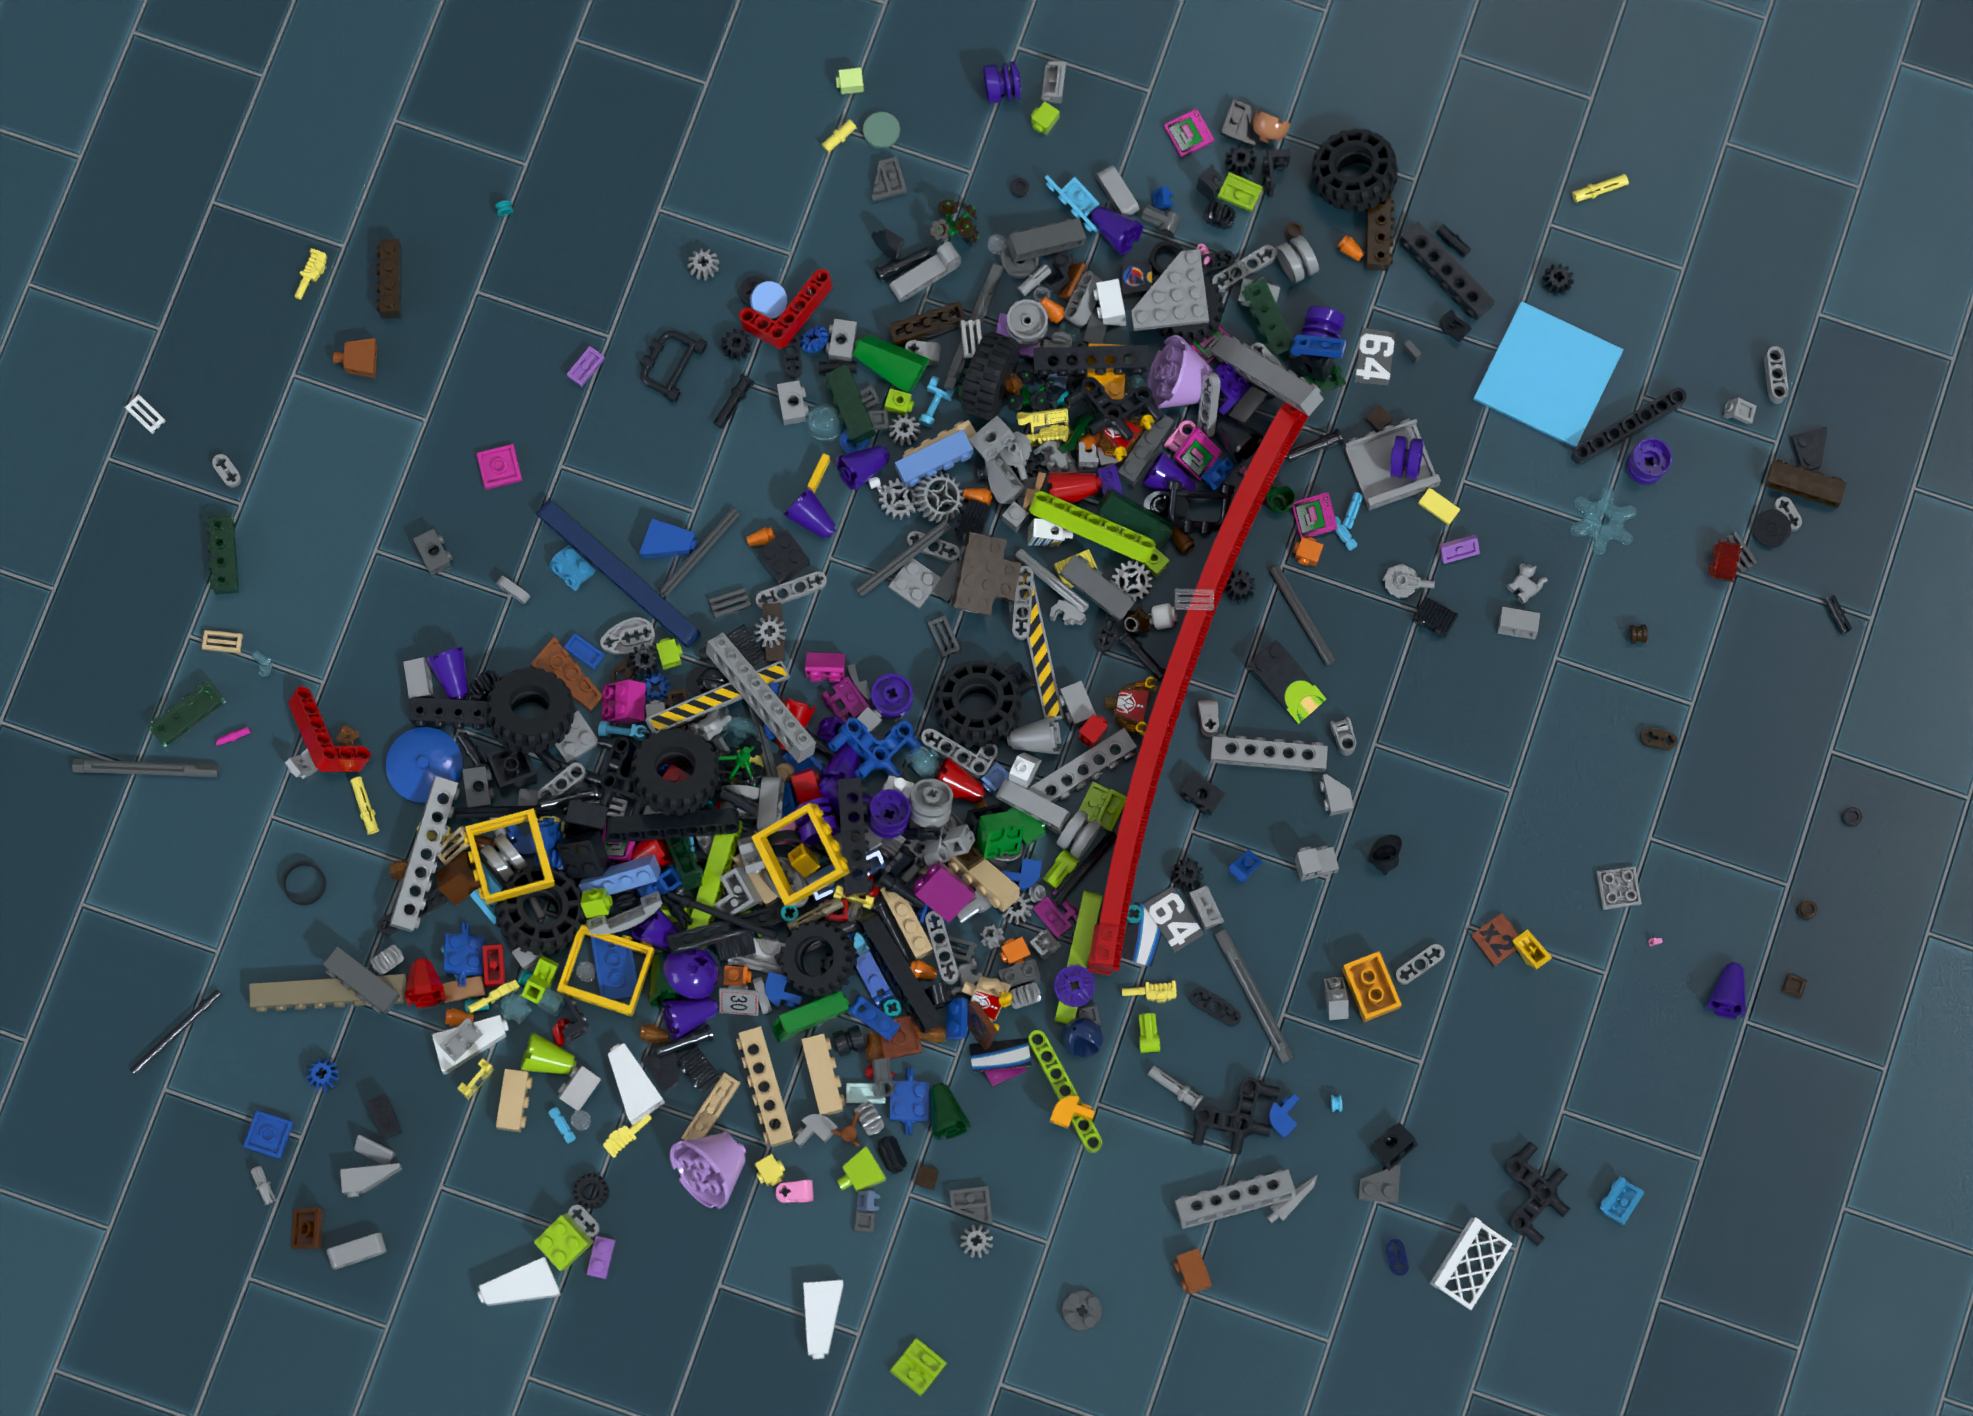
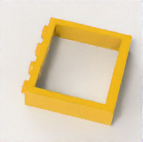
M808 803L751 836L786 906H793L850 873L847 865L848 861L845 857H842L839 851L841 849L840 845L833 839L831 835L832 829L822 816L823 811L814 803ZM808 813L836 870L794 893L767 836Z
M534 808L465 827L464 841L466 845L470 844L469 859L471 863H475L474 877L476 881H480L481 888H478L480 899H485L486 905L554 887V879ZM528 821L544 880L489 894L474 835Z
M585 923V926L581 925L576 933L557 992L562 995L566 993L568 997L573 996L574 999L633 1017L655 952L654 948L651 947L652 944L643 941L637 943L629 936L622 935V937L614 935L615 933L590 934L587 924ZM585 935L646 954L629 1005L567 986Z

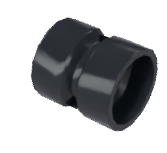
M859 1025L849 1027L847 1032L840 1030L832 1033L840 1057L849 1055L851 1050L858 1052L866 1049Z

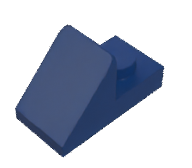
M1248 849L1230 865L1229 872L1241 883H1244L1263 862Z

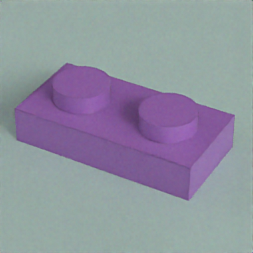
M589 346L566 375L582 388L605 360V357Z
M1476 535L1439 544L1441 560L1444 564L1480 554Z
M596 1236L587 1275L607 1279L615 1240Z

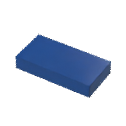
M576 633L571 636L563 647L592 670H595L606 656Z

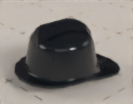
M1156 491L1146 497L1143 510L1147 517L1156 521L1170 522L1168 518L1170 492ZM1177 497L1176 518L1181 520L1187 515L1189 510L1188 501L1185 497Z
M706 666L692 669L686 678V685L689 691L698 696L729 683V680L718 668Z
M1386 835L1379 838L1372 847L1368 861L1377 870L1382 871L1384 875H1387L1390 870L1396 868L1399 864V853L1402 847L1401 838L1397 835Z

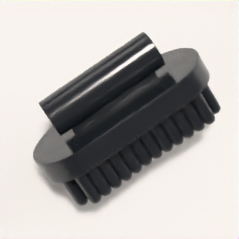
M889 1136L879 1140L878 1151L887 1171L898 1174L907 1167L906 1164L908 1163L900 1149L898 1140H896L897 1138Z

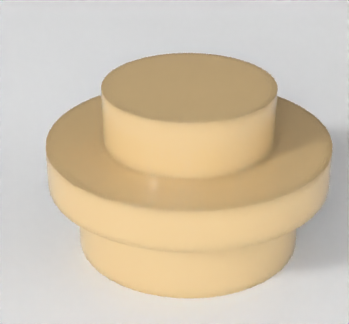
M788 763L779 764L776 767L778 776L783 777L784 782H789L791 780L789 774L794 773V768Z

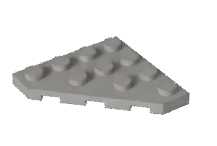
M1200 249L1181 251L1133 308L1132 321L1134 331L1209 323Z

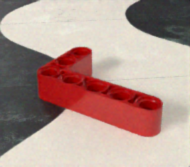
M825 269L817 270L776 321L752 308L742 309L739 313V318L743 329L775 348H784L832 289L833 284L829 272Z
M303 686L298 687L289 699L288 704L315 767L322 772L361 771L371 757L370 751L363 746H334L311 691Z

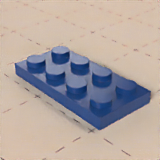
M626 929L623 931L616 932L614 935L618 937H622V935L630 937V931L629 929ZM591 937L600 996L614 1001L632 998L638 981L633 950Z

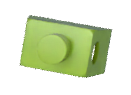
M866 1146L842 1167L846 1175L836 1180L842 1191L853 1185L856 1192L886 1181V1177Z

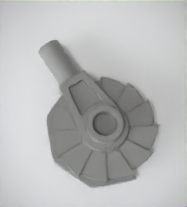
M1014 432L1013 434L1016 438L1009 446L1003 448L999 455L1007 465L1015 466L1018 469L1020 480L1025 481L1028 479L1025 466L1027 465L1026 459H1029L1030 452H1032L1031 441L1027 438V435Z
M1404 564L1390 567L1382 580L1385 581V589H1387L1389 594L1398 599L1408 598L1415 592V589H1420V587L1434 588L1435 581L1421 580V578L1417 577L1414 569Z

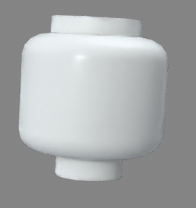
M1169 603L1153 606L1151 613L1148 614L1152 616L1149 620L1150 624H1154L1158 630L1171 628L1178 621L1176 608L1172 607Z

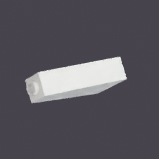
M1025 752L1018 755L1010 770L1009 780L1028 789L1042 760Z
M498 1015L474 1022L473 1024L483 1035L456 1062L439 1046L456 1028L432 1034L442 1073L447 1074L507 1037L506 1031L509 1028L506 1019L502 1020V1017Z
M625 1043L617 1044L610 1049L611 1052L608 1053L627 1117L630 1123L634 1125L665 1104V1102Z
M545 1257L480 1285V1291L477 1292L481 1302H485L488 1306L558 1297L561 1295Z
M843 1280L803 1283L808 1356H812V1359H823L824 1355L829 1354L844 1286Z

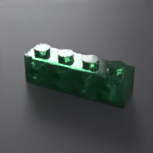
M1264 276L1243 285L1245 290L1242 291L1246 302L1249 300L1252 307L1249 309L1253 318H1258L1260 322L1257 327L1261 336L1265 335L1268 340L1265 342L1267 349L1273 352L1275 356L1291 349V346L1294 344Z
M845 364L826 373L828 379L825 381L830 392L833 391L834 397H832L836 408L839 407L841 411L839 417L848 428L845 432L849 440L859 444L876 436V430L851 369Z
M1110 487L1097 505L1098 513L1101 517L1107 520L1110 519L1116 524L1152 539L1156 544L1155 547L1158 546L1163 549L1175 531L1171 522Z
M232 514L209 516V523H206L207 534H210V541H207L208 552H211V559L208 560L209 571H212V578H209L210 589H213L216 595L239 593L235 520Z
M210 680L208 682L204 681L197 686L195 692L186 694L179 704L169 707L166 710V714L162 717L153 719L148 728L161 745L167 748L226 703V700Z
M689 837L663 839L683 890L687 891L702 886L703 870L701 866H697L696 862H698L695 851L692 852L690 849L692 845Z

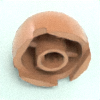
M1258 110L1252 122L1254 132L1260 136L1259 140L1270 143V140L1279 141L1283 139L1291 126L1286 121H1281L1279 118Z

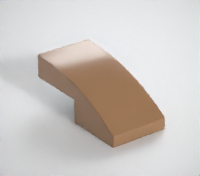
M1038 472L1035 490L1027 488L1023 504L1024 510H1029L1034 493L1042 491L1046 473Z
M483 976L466 978V987H462V985L458 987V980L442 984L446 994L445 1003L448 1004L486 995Z

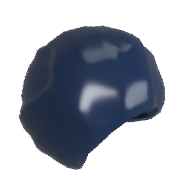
M1084 1017L1069 1021L1061 1033V1040L1065 1049L1073 1056H1091L1101 1050L1104 1041L1101 1026L1091 1019Z

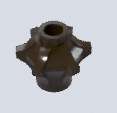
M1138 606L1135 611L1129 610L1127 612V618L1124 622L1125 628L1130 632H1134L1137 636L1143 631L1150 632L1149 620L1152 616L1147 615L1143 611L1142 606Z

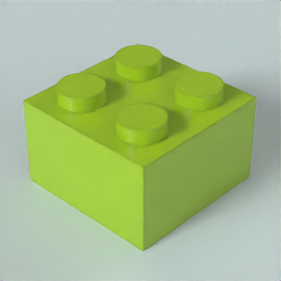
M567 1213L561 1215L534 1243L559 1271H562L580 1257L594 1241Z

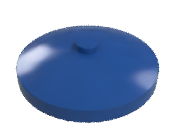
M420 727L403 733L394 741L386 757V774L393 789L404 799L418 804H426L435 776L459 784L463 774V757L458 745L448 734L435 728ZM439 795L437 800L440 801L446 797Z

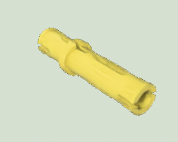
M1622 174L1595 185L1589 184L1586 188L1573 191V199L1575 203L1588 198L1594 199L1597 195L1629 185L1626 174Z
M362 777L351 779L350 783L361 812L360 818L364 821L367 834H375L379 832V828L374 817L375 811L371 808Z

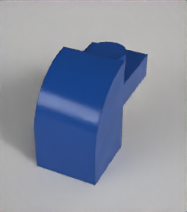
M516 824L508 826V836L513 842L517 841L512 845L523 857H534L537 851L532 833L524 837Z
M1023 858L1021 873L1002 870L1001 872L1012 882L1019 884L1020 892L1029 891L1030 887L1038 883L1042 861Z
M669 867L661 871L656 882L639 886L635 889V892L639 898L659 891L660 896L668 894L683 882L674 868Z
M769 972L765 984V992L771 1005L780 1009L781 1003L784 1002V1006L789 1008L801 1007L803 1001L801 996L785 992L788 983L786 976Z
M1295 1094L1292 1097L1287 1095L1280 1103L1282 1107L1275 1102L1269 1112L1268 1120L1272 1126L1271 1129L1282 1140L1298 1125L1287 1114L1300 1100Z

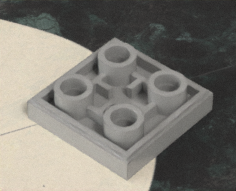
M1635 866L1596 872L1602 910L1642 904Z

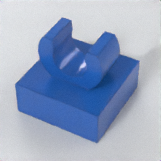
M1161 187L1152 192L1154 208L1162 210L1174 205L1173 202H1170V198L1174 196V193L1169 192V187Z

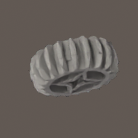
M939 471L932 478L930 476L927 478L925 475L923 480H920V486L915 487L918 493L914 494L913 497L918 498V501L914 504L920 505L917 511L924 512L922 517L925 518L929 515V521L935 519V522L939 523L941 520L947 522L948 518L951 520L955 517L954 514H959L958 508L963 507V504L959 501L964 500L960 493L964 490L958 489L960 483H954L955 477L949 479V473L943 475ZM932 483H940L936 490L928 489ZM942 504L949 505L945 512L938 511Z

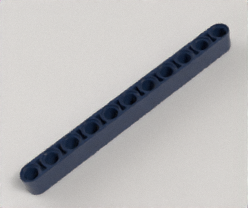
M550 499L536 512V515L685 647L689 648L701 635L694 625Z

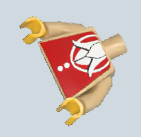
M982 976L977 985L966 981L961 991L972 996L968 1005L977 1001L991 1022L996 1020L1001 1008L1009 1006L1011 1004L1010 1000H1012V994L1009 992L1011 985L1000 982L997 978ZM993 1023L995 1028L999 1031V1025Z

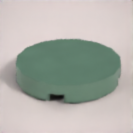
M887 112L873 113L864 122V138L874 148H889L899 139V122L893 115Z

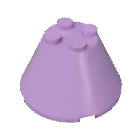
M1173 335L1164 342L1166 346L1163 350H1158L1147 379L1146 386L1151 389L1155 404L1159 409L1200 403L1203 376L1213 372V369L1182 337Z
M724 1131L720 1134L677 1142L671 1147L670 1160L673 1169L677 1168L681 1175V1178H679L680 1182L696 1200L709 1208L716 1206L720 1209L727 1204L745 1164L744 1154L746 1149L742 1144L737 1143L727 1131Z

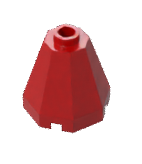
M426 958L416 959L411 964L405 988L407 1006H412L411 1003H415L417 1008L436 1006L440 1004V999L442 1001L446 1000L444 987L432 962Z

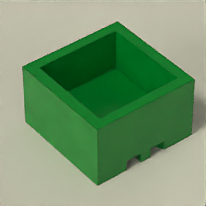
M1017 810L980 816L975 844L984 859L994 858L996 854H999L1001 857L1006 852L1008 855L1020 852L1025 826Z

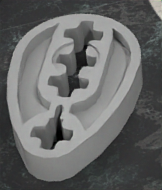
M640 617L630 618L609 629L601 638L600 645L605 652L627 656L629 652L635 653L633 650L635 646L639 650L641 644H644L645 650H647L649 645L653 646L655 631L652 624L646 619ZM647 629L648 632H652L649 634L648 638H645L644 635H641L639 637L640 640L631 638L629 643H627L626 640H622L625 638L626 634H629L630 637L634 636V632L638 631L639 634L644 633L643 630ZM607 639H610L612 642L614 641L612 647L608 648L607 645H604L607 643Z
M777 857L788 882L791 883L790 886L793 892L796 893L807 886L805 878L791 865L790 860L784 857ZM766 868L763 874L765 883L781 898ZM809 896L793 906L797 908L803 907Z

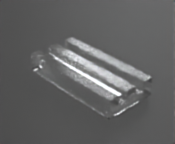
M1175 589V609L1213 610L1214 590ZM1179 594L1210 595V598L1179 597ZM1179 602H1210V604H1179Z

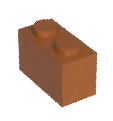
M1199 1248L1175 1257L1174 1267L1176 1272L1182 1275L1183 1280L1180 1282L1184 1292L1188 1291V1294L1191 1295L1212 1286Z

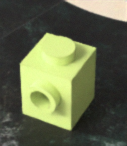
M861 68L839 70L836 84L837 88H841V94L864 92Z

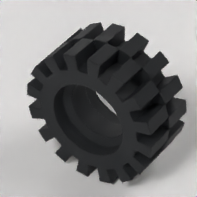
M585 1173L583 1176L578 1177V1180L574 1183L573 1196L576 1202L585 1209L593 1210L597 1207L600 1208L602 1204H605L609 1196L608 1184L598 1174ZM595 1184L598 1187L599 1192L595 1198L589 1199L584 1196L583 1190L586 1185Z

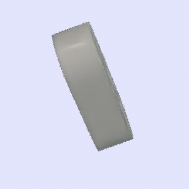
M216 455L212 461L214 469L228 487H237L241 483L239 472L226 455ZM219 460L225 461L224 464L227 467L225 470L218 466ZM230 472V473L232 474V476H236V477H235V480H236V481H235V482H232L231 480L228 481V480H229V477H228L227 473Z
M1787 497L1778 498L1774 504V510L1783 512L1789 520V516L1792 520L1796 519L1795 526L1791 524V531L1798 530L1802 524V519L1792 501ZM1780 502L1787 504L1786 511L1784 508H1779Z
M501 576L496 582L502 590L523 604L531 597L526 591L504 576Z
M762 977L752 979L755 990L759 991V1003L762 1013L772 1012Z
M581 1205L572 1206L568 1214L573 1218V1211L575 1209L576 1211L582 1210L580 1214L584 1219L581 1221L576 1217L574 1221L590 1238L597 1236L600 1228L596 1220ZM586 1221L589 1225H596L594 1233L586 1232L587 1227L584 1225Z

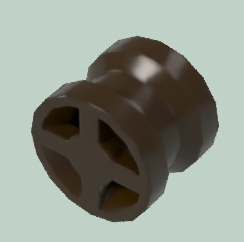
M1646 624L1641 626L1630 625L1629 637L1631 644L1636 642L1647 643L1648 632Z

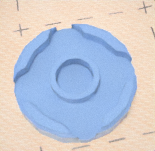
M772 281L762 282L756 285L751 293V308L770 319L776 318L786 309L787 294L778 283Z

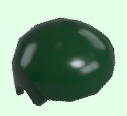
M1287 485L1284 487L1274 486L1268 491L1265 503L1270 511L1276 514H1284L1291 510L1296 496L1294 491Z

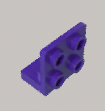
M1222 362L1213 372L1219 376L1220 390L1226 395L1221 401L1223 405L1219 409L1225 415L1245 395L1251 386L1230 365Z

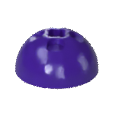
M703 948L673 956L670 953L663 964L666 980L671 987L685 997L692 999L706 998L714 991L719 977L717 963L712 955Z

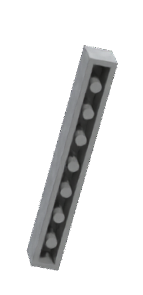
M1224 334L1210 350L1218 362H1225L1236 373L1308 416L1324 400L1320 395L1321 390L1313 383L1309 385L1303 377L1298 378L1291 370L1287 372L1281 364H1275L1267 356L1264 358L1257 350L1252 351L1246 343L1242 345L1234 336L1230 338Z

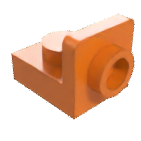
M725 966L723 985L747 987V983H751L752 971H748V966Z

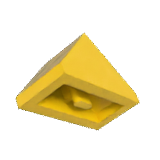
M1528 929L1512 940L1524 962L1534 969H1538L1552 959L1550 954Z

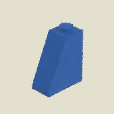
M652 518L639 555L642 559L690 555L691 550H695L698 539H696L695 532Z

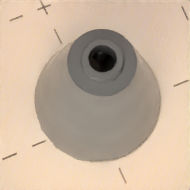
M1050 716L1010 731L1009 736H1007L1008 746H1012L1014 750L1060 754L1061 749H1057V744H1061L1060 727L1058 722H1054L1057 717Z

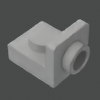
M1741 398L1728 400L1724 408V418L1733 417L1746 424H1751L1757 406Z

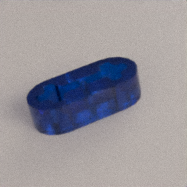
M1392 1239L1386 1245L1390 1269L1395 1276H1403L1409 1270L1405 1247L1401 1240ZM1393 1243H1395L1396 1246L1400 1245V1249H1398L1397 1251L1398 1256H1395L1394 1250H1390V1247L1393 1246ZM1396 1259L1400 1260L1401 1265H1405V1268L1402 1269V1273H1400L1399 1270H1395L1394 1268L1395 1266H1397Z

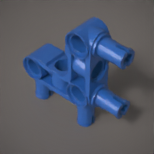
M850 718L838 729V734L828 743L829 748L834 752L845 742L855 750L865 761L855 771L856 776L864 779L875 769H882L888 776L898 778L902 772L896 768L890 761V758L901 746L906 744L917 757L926 749L914 737L913 726L908 721H901L885 734L883 740H876L860 720ZM848 726L853 728V732L849 730ZM899 729L903 730L904 735L900 733ZM875 753L880 756V759L876 758Z

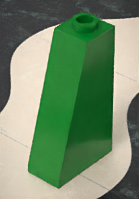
M869 334L863 339L859 338L854 345L856 349L852 354L905 393H909L915 388L930 361L925 356Z
M839 991L778 1016L772 1023L771 1029L777 1042L781 1043L844 1014L849 1009V1001Z

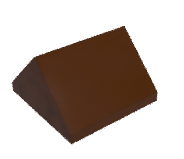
M467 851L435 873L438 889L455 905H458L469 897L474 890L481 887L480 881L475 880L473 870L476 869L474 862H470Z
M322 1208L294 1209L291 1249L322 1250L325 1214Z

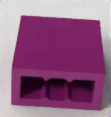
M940 860L936 864H932L923 878L920 877L916 880L913 887L915 895L948 923L975 896L974 889Z

